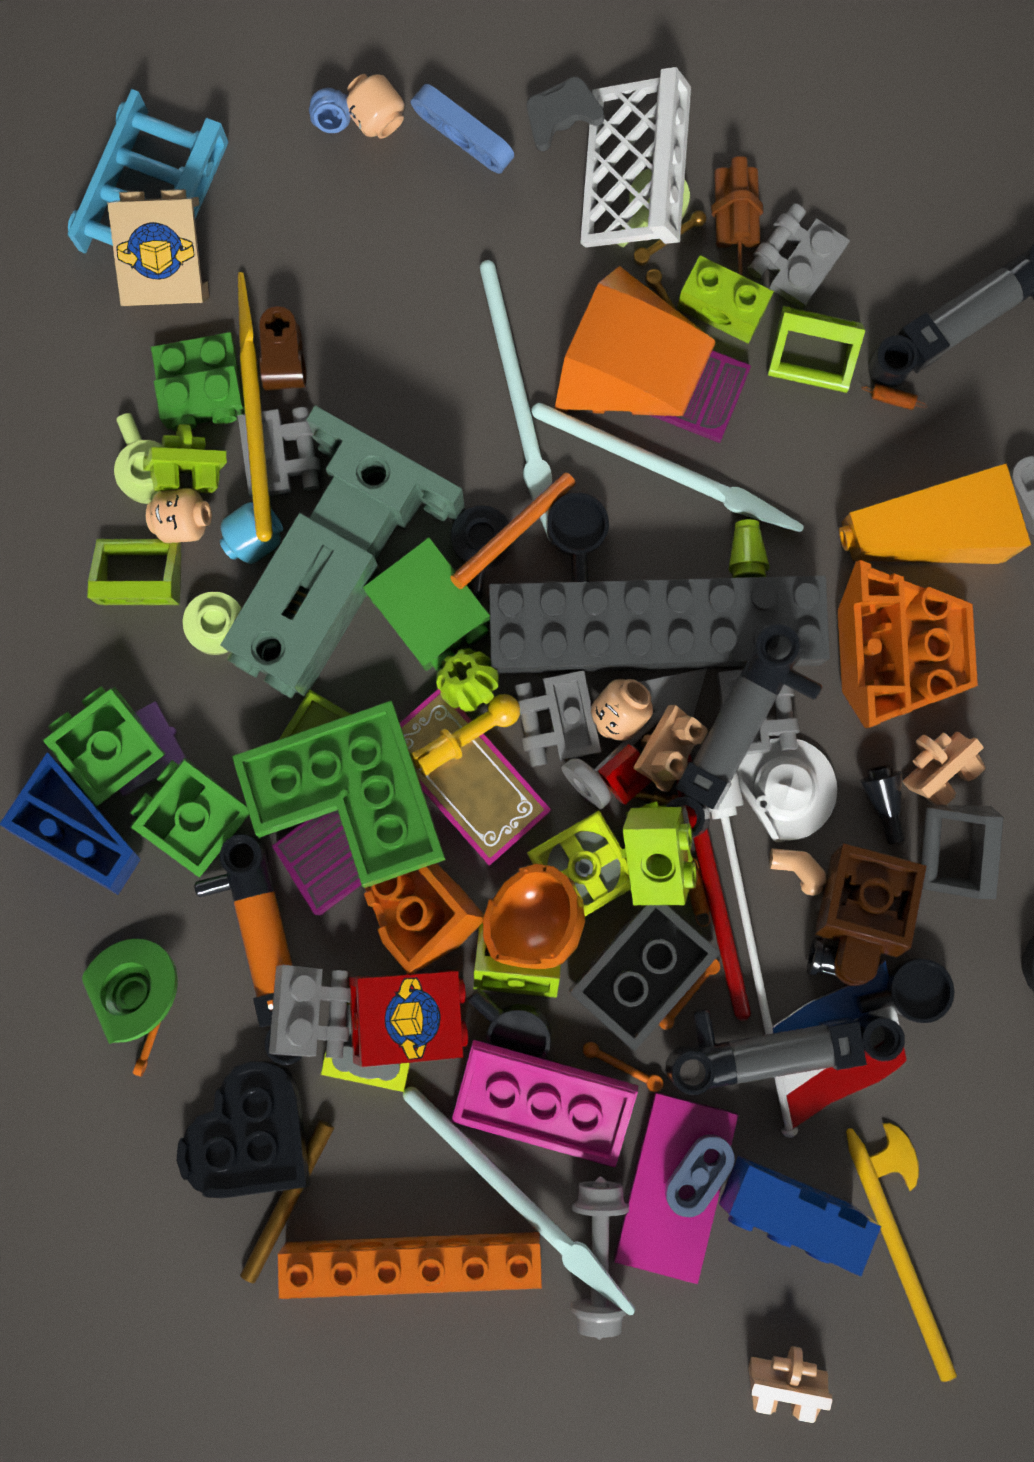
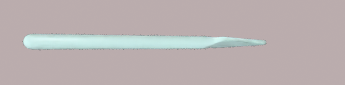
M485 260L480 264V273L525 455L526 465L523 469V478L534 501L552 484L551 469L548 463L542 460L496 267L492 261ZM550 509L540 517L546 534V521Z
M536 403L531 409L532 415L536 419L719 500L732 512L796 532H802L804 529L801 523L743 488L725 486L543 403Z
M410 1086L404 1090V1100L562 1255L563 1264L570 1272L628 1315L634 1314L635 1307L588 1246L581 1242H573L417 1088Z

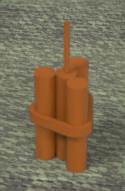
M739 156L731 160L729 169L718 168L714 171L715 203L711 206L712 216L716 218V246L727 248L732 246V244L738 245V274L743 276L742 244L751 248L760 245V216L763 214V203L759 200L758 169L748 167V159Z

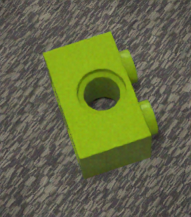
M700 255L681 291L677 309L749 344L774 291Z
M682 807L630 808L623 827V836L633 905H685L689 888L696 887L697 872L695 862L688 861L687 850H691L692 829L690 824H684ZM655 854H663L669 859L660 858Z

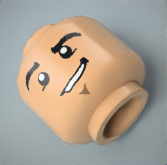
M361 74L349 84L347 88L349 95L346 99L350 117L365 136H378L380 139H383L397 130L404 120L402 113L405 104L384 75L375 74L368 77L366 74Z
M192 488L159 491L146 508V522L149 530L156 534L157 538L164 543L197 541L204 535L206 526L210 525L212 519L211 508L208 502L203 501L201 495Z
M616 679L611 681L591 705V716L598 732L606 738L619 741L632 739L653 715L650 692L643 684L633 679Z

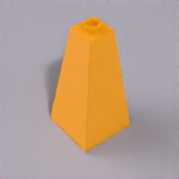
M1007 463L850 512L841 522L842 527L839 528L841 544L845 551L850 550L853 561L999 564L1006 562L1031 545Z

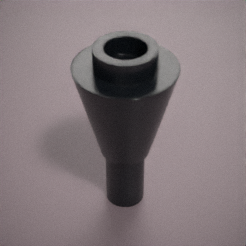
M892 765L868 769V777L861 779L860 782L879 818H882L888 844L900 843L904 841L899 818L901 814L902 771H893Z

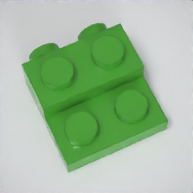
M231 332L151 347L156 375L154 386L160 420L167 429L177 432L179 424H189L191 430L197 427V424L213 421L214 424H228L236 421L238 415L245 414L242 382L234 337Z
M102 686L81 701L86 707L74 717L69 712L63 714L48 726L52 734L43 740L96 806L166 754L142 725L139 716L115 687L107 692Z
M184 757L179 764L171 760L156 779L162 785L153 797L145 793L133 807L130 813L136 818L132 822L131 828L200 878L219 854L225 841L234 835L249 816L247 805Z

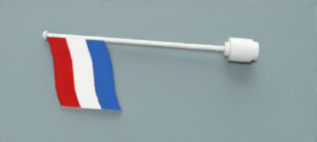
M736 771L731 780L732 784L719 808L715 810L707 808L711 812L712 820L721 818L765 1035L818 1026L819 1022L846 1017L857 1020L866 1014H878L899 1024L897 1013L892 1006L861 1014L857 1005V997L887 990L889 974L886 961L884 960L878 965L877 975L866 984L859 986L847 985L814 999L772 1026L729 816L737 815V806L744 805ZM883 1027L875 1028L870 1035L872 1047L876 1048L884 1042L885 1031ZM904 1047L902 1052L890 1061H878L865 1055L867 1065L841 1070L830 1067L774 1077L785 1126L781 1130L782 1134L788 1138L794 1137L798 1132V1125L830 1103L876 1084L892 1074L907 1061Z

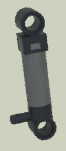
M1034 244L1029 250L930 314L926 312L904 326L897 336L886 338L879 345L868 364L871 379L880 385L891 388L896 387L908 377L912 370L916 374L939 360L946 351L1030 296L1034 300ZM885 356L896 357L901 364V368L890 367L885 361Z
M782 624L770 625L759 634L756 647L693 762H689L675 788L685 795L671 800L666 805V807H683L687 805L695 810L697 821L692 828V838L700 836L708 828L710 811L707 807L713 810L719 808L732 784L731 780L783 685L813 700L818 697L822 690V684L793 670V667L800 660L803 650L802 642L798 635L789 626ZM781 636L788 638L791 641L790 653L782 659L770 657L768 646L772 639Z
M708 1009L695 1011L693 1014L699 1046H681L674 1049L666 1060L665 1071L668 1079L680 1091L688 1095H698L711 1088L832 1067L836 1070L864 1066L867 1065L865 1055L878 1061H890L902 1052L905 1045V1035L896 1021L878 1014H866L857 1020L846 1017L819 1022L818 1026L715 1043L711 1013ZM882 1026L885 1031L884 1042L880 1046L873 1048L870 1042V1035L875 1028ZM690 1059L697 1060L699 1063L698 1075L689 1081L682 1080L680 1076L681 1066Z

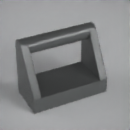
M926 805L921 864L927 867L922 889L976 899H996L1003 816L992 806ZM942 818L973 823L968 878L938 877Z

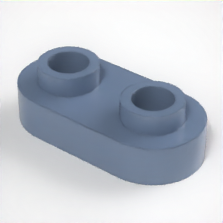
M714 1134L699 1137L668 1179L665 1186V1197L670 1208L676 1214L682 1217H694L701 1214L732 1171L735 1162L734 1152L725 1139ZM708 1149L718 1151V1159L714 1163H707L703 1159L704 1153ZM683 1185L694 1187V1193L688 1199H683L679 1196V1189Z

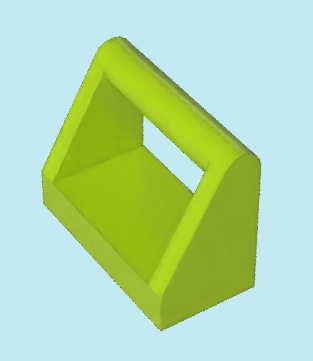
M783 306L767 375L847 393L865 334L863 324ZM788 330L848 343L842 375L780 362Z
M160 539L96 540L88 578L87 598L98 605H180L181 542L164 543ZM108 555H167L163 581H107Z
M483 923L479 926L473 989L480 988L487 991L557 998L561 964L553 968L531 969L495 961L491 956H485L486 944L483 938Z

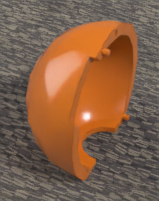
M533 864L519 868L518 873L504 882L493 900L489 899L483 918V938L490 956L495 961L503 964L531 969L553 968L563 964L578 947L585 924L583 899L574 882L554 866Z

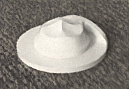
M780 738L770 739L771 750L769 752L747 754L743 758L737 769L741 792L773 841L783 842L785 840L791 841L807 837L825 824L835 807L837 798L835 773L827 758L813 745L797 739L798 749L781 751Z

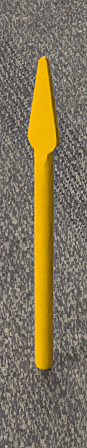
M238 272L240 364L255 531L257 538L262 542H266L272 538L273 529L257 358L253 342V326L244 273Z

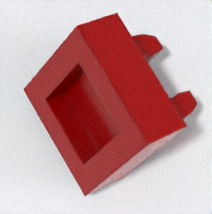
M630 744L626 745L598 770V773L614 796L624 805L652 781L633 768L640 757V753Z

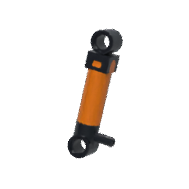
M234 835L225 841L220 850V862L227 873L196 881L194 888L196 895L200 898L231 890L256 993L253 1001L261 1028L272 1023L276 966L293 965L268 866V850L266 845L254 836ZM248 844L254 852V859L249 866L242 868L235 860V853L241 845ZM271 1029L267 1032L265 1050L268 1057L275 1063L291 1065L304 1057L269 1054Z

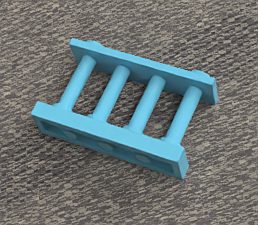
M131 89L126 102H122L117 109L116 125L78 210L73 211L69 218L67 235L76 248L83 253H87L93 238L113 246L111 228L101 224L100 221L108 205L107 203L120 200L119 192H128L116 187L124 166L173 184L174 189H186V197H198L199 206L194 207L196 219L229 143L222 124L206 118L201 131L197 130L195 133L147 115L148 109L140 93ZM140 130L190 149L191 154L185 167L181 166L177 169L131 151Z

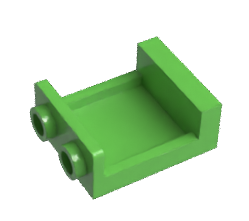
M427 538L365 585L363 590L410 649L423 669L428 671L434 667L438 671L443 668L441 662L448 655L450 657L455 656L453 652L465 642L471 646L489 632L486 626L490 623V615L467 585L459 589L452 583L450 577L456 571L430 538Z

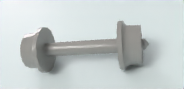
M600 1176L595 1181L579 1183L578 1199L572 1203V1211L592 1216V1253L605 1270L609 1272V1216L628 1213L629 1204L624 1202L622 1184L606 1181ZM592 1287L591 1298L580 1299L571 1303V1312L577 1317V1331L581 1335L596 1337L600 1340L601 1338L614 1337L622 1333L623 1316L627 1315V1313Z

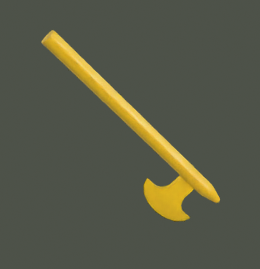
M882 1123L887 1136L886 1147L881 1152L869 1156L865 1145L854 1129L848 1128L846 1134L849 1153L877 1223L881 1226V1233L939 1378L942 1382L953 1380L957 1377L956 1371L878 1179L891 1172H898L902 1175L909 1191L915 1188L919 1178V1162L915 1149L908 1136L899 1127L892 1123Z

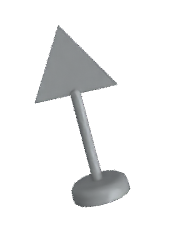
M707 668L640 682L650 692L654 711L652 717L632 739L623 741L595 769L577 758H572L566 762L561 768L572 786L595 807L602 809L611 800V793L598 770L626 745L634 746L660 721L668 705H677L687 715L693 717Z

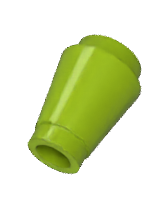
M751 519L736 522L728 568L729 572L733 574V578L766 577V571L770 569L759 522Z

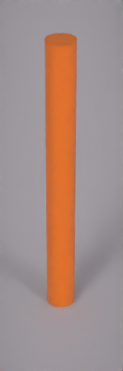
M567 472L562 474L450 577L452 583L459 589L464 588L549 510L559 498L563 497L576 485L575 479Z

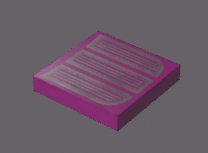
M712 350L684 415L649 416L720 443L751 365Z
M338 810L305 821L272 846L315 915H322L361 886Z

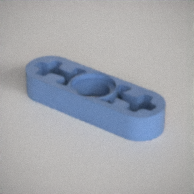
M424 84L411 99L413 109L423 120L491 171L498 174L502 173L514 158L512 148L504 139L433 86Z

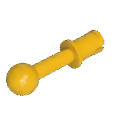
M508 694L495 696L489 702L487 712L452 734L446 729L441 730L440 737L419 750L412 752L410 755L417 769L422 768L420 773L426 777L430 772L450 759H460L462 757L460 748L496 725L499 727L513 725L520 716L518 701Z

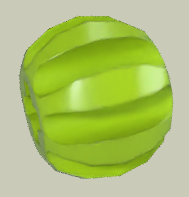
M470 648L460 649L455 656L450 657L448 655L441 662L443 669L437 672L436 684L441 691L442 699L455 709L460 707L465 712L476 711L481 703L487 705L494 698L492 691L499 687L498 671L491 667V659L481 651L475 652Z

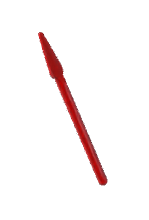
M691 755L687 759V764L693 762ZM677 790L678 797H683L685 795L684 793ZM685 805L692 829L696 824L697 814L693 808ZM707 828L703 834L693 838L734 1015L738 1020L746 1021L751 1015L750 1005Z

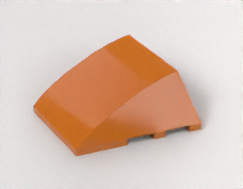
M619 266L598 283L564 357L554 409L561 412H568L570 409L592 410L593 413L604 414L605 411H629L632 415L683 416L716 344L715 340Z
M858 560L855 562L837 611L842 693L864 728L873 727L891 718L904 715L917 708L978 686L973 604L931 587L923 588L905 581L903 576L895 573L889 575L871 568L872 564Z

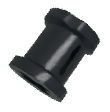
M815 937L809 951L807 973L816 975L817 972L836 976L834 964L838 946L826 944L822 938Z

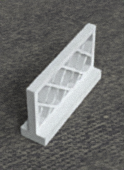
M677 67L661 69L660 78L592 89V94L602 108L604 101L620 99L624 104L609 121L604 119V122L599 126L589 125L580 243L587 248L659 238L664 244L680 242L691 96L690 84ZM658 92L657 103L646 115L636 108L647 94ZM633 111L641 120L624 138L616 128ZM650 127L655 132L654 142L641 154L633 144ZM613 133L621 143L604 160L600 156V146ZM630 150L638 159L621 177L613 167ZM647 166L652 171L651 181L638 193L630 183ZM610 172L618 179V182L601 199L597 195V184ZM627 188L635 196V199L618 216L609 206ZM644 205L649 210L648 227L632 229L627 222ZM607 210L615 218V221L605 232L594 234V223Z

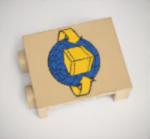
M186 189L161 190V198L145 199L144 191L119 192L120 200L107 203L121 306L203 303L209 299L208 281L202 282L194 216V207L199 206L198 197H186Z

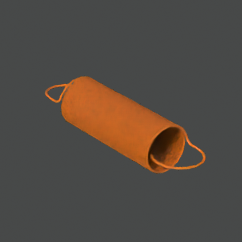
M877 383L874 389H871L873 390L872 399L909 410H913L914 406H918L916 405L918 398L916 394Z
M696 869V887L689 888L694 915L702 913L709 915V905L700 869Z

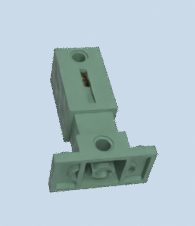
M316 405L306 420L312 430L313 439L319 444L318 450L332 459L326 468L331 482L309 518L300 513L298 514L220 644L230 653L227 658L229 662L257 678L260 672L266 675L263 680L264 682L291 699L295 692L306 697L309 690L313 687L367 595L363 587L379 576L381 571L376 559L395 527L399 526L406 530L421 503L425 504L424 510L441 521H445L447 517L455 521L465 510L462 488ZM383 480L381 484L371 486L373 482ZM281 647V653L278 658L268 661L272 650Z

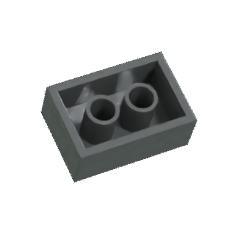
M642 905L568 990L574 998L624 1043L636 1051L719 956L720 952L667 905Z

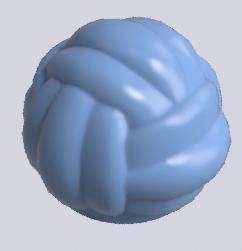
M329 87L314 93L309 106L312 124L326 133H338L344 130L349 125L351 119L346 99L348 95L340 90Z

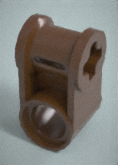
M280 306L271 307L263 312L259 322L261 344L260 372L263 388L265 391L306 388V365L300 327L290 310ZM286 325L287 328L283 329L282 336H276L275 333L279 332V326Z

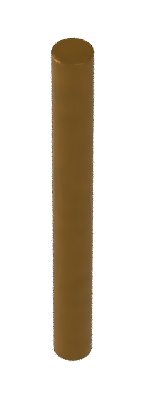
M319 1120L306 1146L309 1177L335 1128L323 1120ZM304 1188L284 1190L240 1274V1277L245 1281L255 1283Z

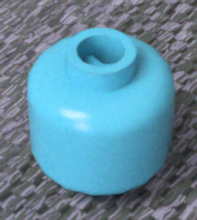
M248 502L222 520L220 529L223 538L220 539V545L231 559L239 558L243 562L252 564L280 545V532L283 531V526L271 509L272 538L266 542L260 541L255 531L253 502Z

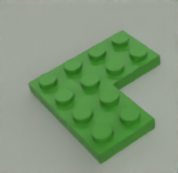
M392 701L232 756L255 834L259 838L338 810L361 885L364 888L446 860Z

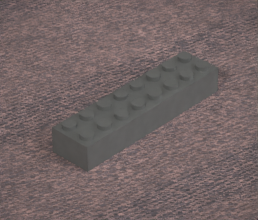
M826 575L489 584L491 667L496 669L498 674L563 673L583 670L584 672L744 668L756 647L759 634L765 628L775 624L789 626L796 632L802 642L803 652L795 666H821L830 659ZM783 636L772 639L768 646L770 657L775 659L786 657L791 650V641Z

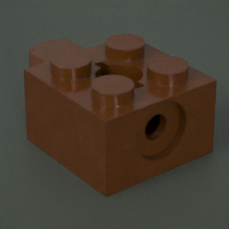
M845 843L831 855L815 935L839 941L834 970L836 976L842 982L850 986L866 984L877 975L881 953L898 957L911 948L926 865Z

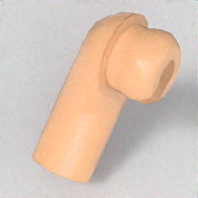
M771 848L769 858L770 869L794 871L801 880V890L807 895L815 896L823 891V885L827 881L826 873L809 853Z

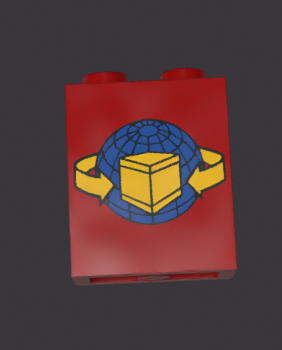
M446 969L432 973L349 977L354 1064L360 1067L463 1058V1047L467 1046L468 1030L465 1021H461L460 1004L465 1002L466 991L462 978H459L458 971Z

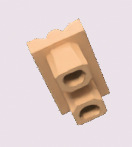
M668 705L652 735L646 734L642 738L640 745L644 750L633 768L651 779L661 791L669 792L674 782L681 779L687 768V759L694 746L702 744L708 733L707 728L694 717L687 715L677 705Z
M955 732L951 737L946 733H942L935 740L922 735L916 740L921 753L913 759V763L917 768L902 782L910 791L924 796L932 804L947 805L956 795L948 780L957 773L961 779L969 782L976 779L986 769L978 754L984 747L977 738L968 739L959 732Z
M791 1346L787 1358L773 1356L772 1360L751 1357L748 1368L753 1409L756 1412L771 1415L776 1412L779 1400L792 1403V1415L798 1420L814 1423L821 1409L830 1410L833 1399L832 1394L828 1390L827 1371L818 1370L817 1364L804 1362L802 1348Z

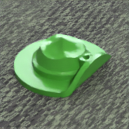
M128 939L111 945L90 963L82 976L84 987L109 1044L138 1039L158 1026L172 1007L178 986L177 970L171 956L158 944L145 939Z

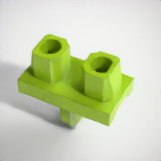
M179 424L176 436L163 435L162 447L150 448L149 455L143 457V470L151 472L155 491L178 489L179 472L192 473V489L198 493H213L218 488L220 470L227 463L226 451L204 450L206 445L205 438L192 437L189 424Z

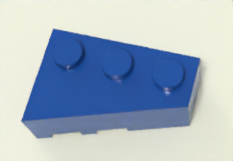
M48 752L0 822V825L13 835L119 895L141 860Z
M738 1156L718 1203L729 1214L728 1221L748 1231H752L753 1227L767 1232V1237L778 1244L791 1248V1245L805 1250L806 1254L821 1262L835 1264L860 1277L863 1274L881 1229L878 1223L852 1203L741 1156Z

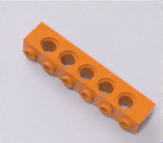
M524 1232L285 1242L278 1253L279 1299L542 1289L540 1233Z

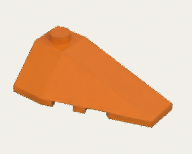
M437 863L365 888L366 893H364L368 906L373 907L380 928L377 930L382 943L407 974H414L458 948L483 923L484 914Z

